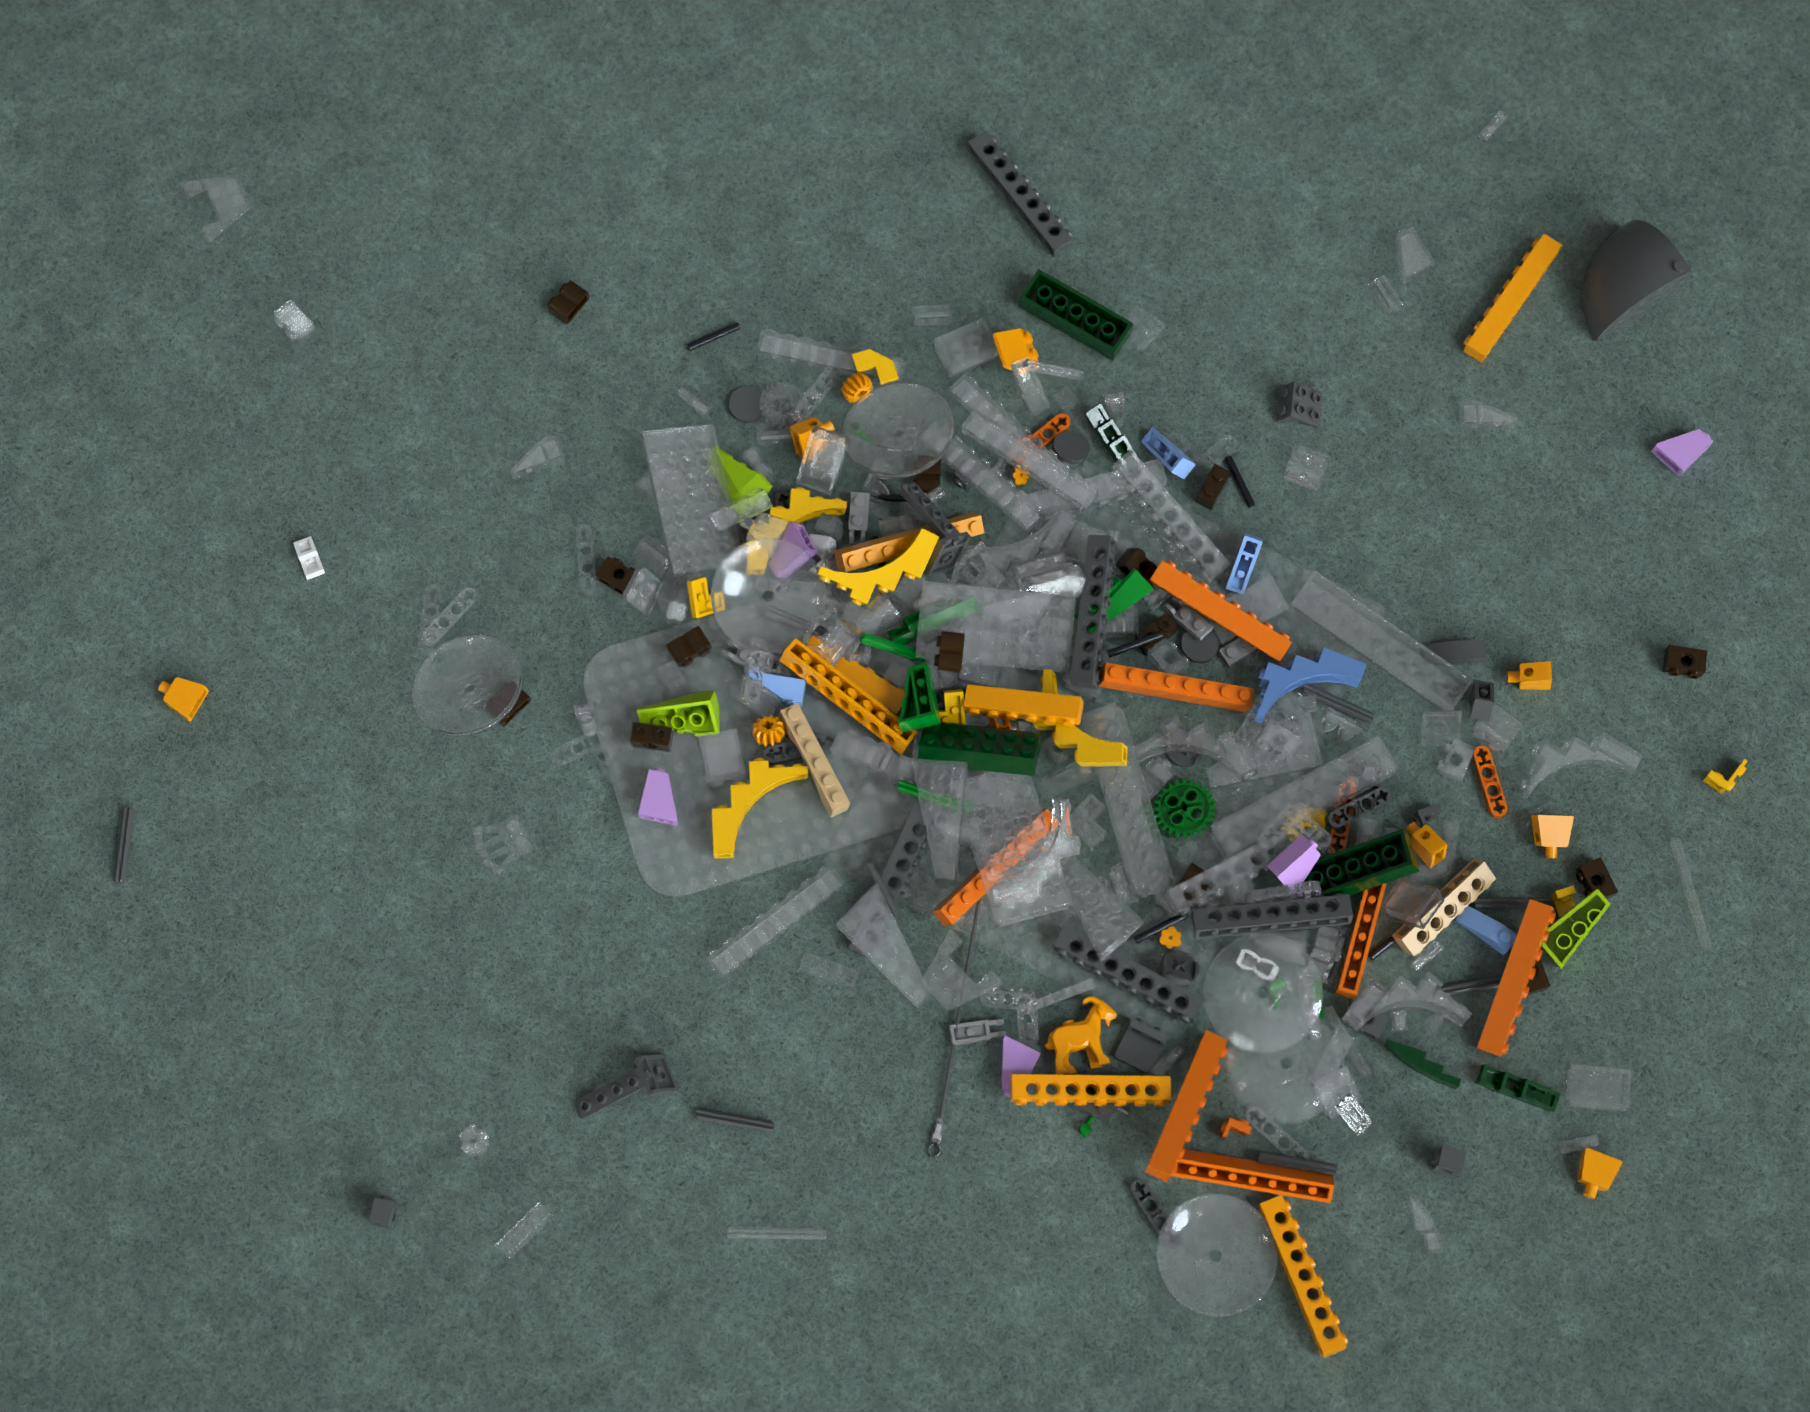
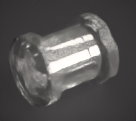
M1398 1010L1390 1012V1016H1392V1033L1409 1031V1028L1406 1027L1407 1011Z

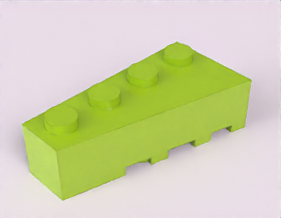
M1597 888L1547 928L1549 936L1546 943L1542 942V947L1561 969L1610 906L1609 901Z

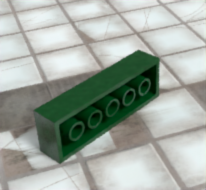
M1040 269L1037 270L1019 297L1018 307L1112 361L1132 333L1134 323Z
M945 722L923 728L918 744L919 763L1034 776L1040 754V733Z
M1400 829L1318 858L1299 888L1300 897L1332 896L1336 893L1349 894L1350 896L1420 872L1410 836L1404 829Z

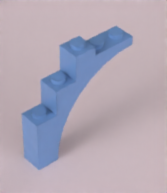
M1325 647L1321 654H1316L1314 661L1296 655L1294 661H1289L1287 668L1268 662L1266 669L1262 667L1258 677L1261 679L1259 686L1262 687L1259 697L1263 699L1261 703L1257 702L1253 713L1256 714L1254 721L1262 723L1268 710L1278 699L1305 684L1330 682L1357 688L1367 664Z

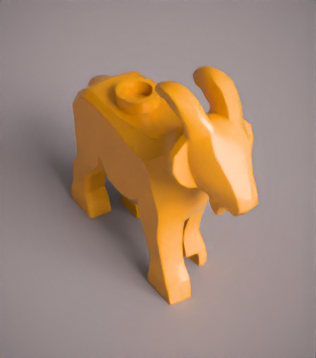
M1088 996L1082 1000V1005L1087 1003L1093 1004L1085 1020L1074 1023V1020L1065 1021L1062 1023L1063 1026L1057 1027L1049 1034L1048 1043L1045 1044V1047L1049 1050H1055L1054 1065L1056 1075L1077 1074L1076 1069L1070 1065L1068 1059L1070 1052L1083 1049L1086 1050L1091 1070L1110 1064V1060L1103 1053L1100 1044L1101 1020H1105L1106 1025L1109 1027L1110 1021L1115 1019L1117 1014L1107 1003L1096 996Z

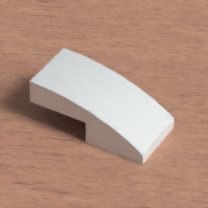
M311 536L293 543L307 580L325 573Z

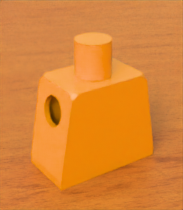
M816 417L789 427L795 452L805 462H808L828 447L829 440L827 434L835 430L831 421L822 423Z
M1551 661L1519 664V671H1508V683L1519 682V689L1550 690L1552 683Z
M176 677L172 684L162 681L158 688V691L165 694L163 698L165 704L189 722L192 721L209 692L206 686Z
M1531 815L1535 846L1545 847V858H1557V847H1568L1573 816Z
M1413 822L1406 828L1411 835L1414 851L1429 869L1445 859L1448 844L1429 825L1426 824L1420 828Z
M1584 1148L1581 1152L1577 1179L1578 1182L1586 1185L1583 1195L1595 1199L1597 1190L1603 1192L1608 1190L1623 1161L1590 1148Z

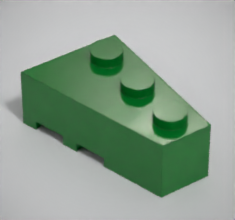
M924 663L908 667L904 687L905 694L901 703L902 710L898 719V724L903 733L941 724L933 675L928 664Z

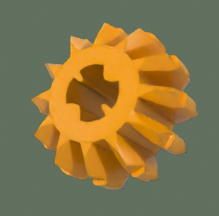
M861 372L853 373L851 377H847V380L843 382L841 387L843 397L853 404L861 403L863 399H866L871 394L873 389L870 378Z
M773 714L769 717L764 715L763 719L757 718V723H753L752 734L758 744L763 743L765 747L768 744L774 746L775 742L780 743L781 738H784L785 726L779 717L775 718Z

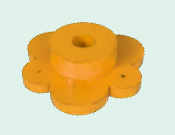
M1016 465L1015 471L1012 474V477L1015 478L1014 483L1016 485L1026 484L1027 479L1030 477L1027 466Z
M1170 926L1167 930L1161 931L1162 936L1159 942L1162 945H1166L1168 949H1171L1173 946H1180L1181 940L1179 938H1181V933L1177 932L1175 927Z

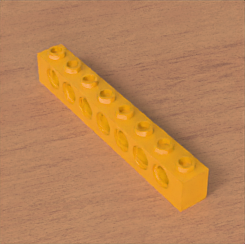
M795 638L784 650L779 660L899 754L902 755L918 733L916 730L903 733L898 724V716Z
M1012 1074L1009 1078L1010 1102H1015V1105H1026L1027 1102H1035V1105H1047V1102H1055L1057 1106H1064L1067 1103H1075L1076 1106H1085L1087 1103H1095V1106H1106L1107 1103H1114V1106H1126V1103H1134V1106L1141 1107L1149 1103L1154 1104L1156 1107H1163L1171 1101V1076ZM1047 1086H1051L1055 1089L1054 1095H1050L1046 1092ZM1026 1087H1034L1036 1093L1033 1095L1027 1093ZM1066 1087H1073L1075 1094L1069 1095L1066 1092ZM1086 1087H1092L1095 1090V1095L1087 1094ZM1126 1087H1130L1134 1090L1133 1096H1130L1126 1093ZM1105 1088H1113L1115 1095H1108ZM1145 1088L1153 1089L1154 1096L1147 1095Z
M1280 1195L1260 1203L1258 1208L1321 1358L1323 1359L1345 1350L1348 1343L1344 1332H1340L1338 1324H1340L1336 1313H1332L1330 1309L1331 1300L1328 1294H1324L1321 1288L1323 1282L1320 1275H1316L1313 1269L1315 1267L1314 1260L1311 1255H1307L1305 1250L1307 1244L1304 1237L1299 1236L1297 1231L1299 1225L1296 1218L1291 1217L1289 1201ZM1275 1215H1283L1285 1218V1222L1277 1223L1275 1221ZM1283 1233H1290L1293 1241H1284ZM1291 1252H1298L1301 1260H1292ZM1299 1271H1306L1309 1279L1306 1281L1301 1280ZM1307 1290H1314L1317 1298L1315 1300L1309 1299L1307 1297ZM1316 1309L1324 1311V1319H1319L1315 1316ZM1324 1328L1332 1330V1338H1326L1323 1335Z

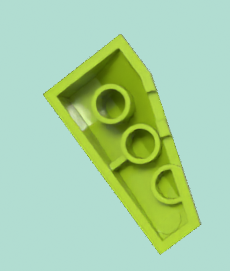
M713 446L705 458L729 504L741 517L755 512L773 487L760 472L753 471L745 463H739L734 460L732 455L717 446Z
M715 690L692 693L636 710L640 723L672 727V730L677 731V733H691L698 737L720 734V711Z

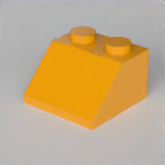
M1018 328L992 334L1003 368L1023 374L1040 365L1038 352L1032 344L1033 337L1028 331Z

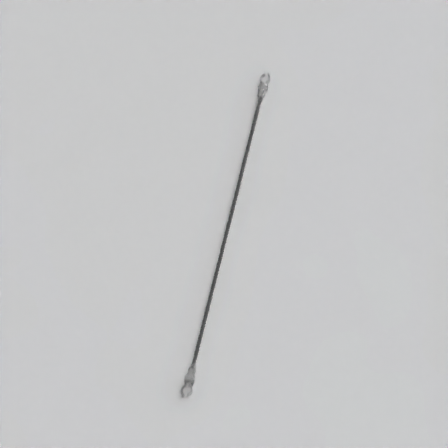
M998 772L999 781L984 862L989 858L1002 781L1006 773ZM982 897L976 904L955 1022V1040L957 1039V1026L960 1022ZM953 1041L951 1044L939 1117L937 1118V1122L935 1123L934 1131L931 1136V1141L933 1142L932 1145H934V1142L938 1144L941 1143L943 1138L942 1117L944 1112L947 1089L955 1050V1044L953 1045Z

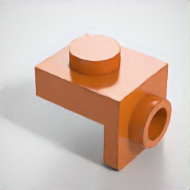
M1229 1118L1227 1122L1223 1121L1219 1132L1223 1133L1221 1136L1223 1140L1226 1139L1229 1130L1248 1137L1252 1127L1248 1125L1249 1122L1238 1118L1235 1120Z

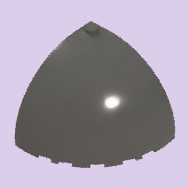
M1632 220L1619 227L1603 241L1587 265L1581 288L1582 310L1585 314L1588 329L1595 341L1640 319L1647 308L1678 293L1691 273V269L1672 242L1660 230L1645 221Z

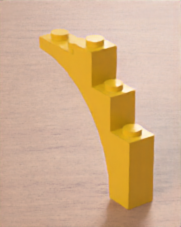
M802 487L791 488L788 509H785L783 506L770 508L768 528L762 525L750 526L745 575L764 577L769 556L792 521L800 524L816 517L845 515L847 501H842L839 498L824 499L820 496L812 498L810 497V490Z
M919 529L913 541L902 554L890 563L875 570L863 573H844L820 566L816 574L819 575L820 580L826 583L830 581L837 583L836 587L843 591L850 589L847 597L851 598V603L858 606L862 604L867 605L876 585L878 586L877 589L884 593H888V591L893 592L902 572L905 573L904 577L908 579H920L939 536L927 530Z
M1043 669V675L1040 679L1041 686L1043 687L1042 692L1058 694L1056 673L1051 669ZM1037 720L1032 722L1033 726L1038 730H1056L1053 732V742L1060 749L1077 748L1074 752V758L1081 767L1127 766L1128 747L1122 742H1109L1094 738L1081 731L1075 725L1069 727L1063 725V723L1046 724L1044 721Z
M763 758L749 761L750 784L736 782L735 785H730L731 808L720 805L712 809L714 859L734 858L735 841L739 827L754 803L767 792L780 785L795 780L808 779V766L793 764L792 767L774 765L773 768H769V761H765Z

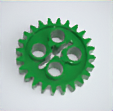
M1183 778L1181 784L1176 779V785L1174 786L1169 782V789L1167 790L1162 787L1164 794H1157L1160 800H1154L1155 805L1158 806L1153 808L1154 813H1157L1154 815V818L1159 820L1157 822L1158 827H1162L1163 833L1169 830V837L1175 834L1177 840L1181 835L1185 841L1188 835L1192 839L1195 838V833L1202 836L1201 830L1208 831L1206 825H1213L1210 818H1216L1213 812L1217 811V808L1213 805L1216 802L1215 798H1211L1213 796L1212 792H1207V786L1201 788L1200 781L1194 785L1193 779L1187 783L1186 779ZM1190 795L1197 796L1193 801L1187 800ZM1170 801H1178L1175 806L1168 805ZM1184 807L1187 808L1186 812H1183ZM1194 813H1201L1199 818L1192 817ZM1176 818L1183 819L1179 824L1173 823Z

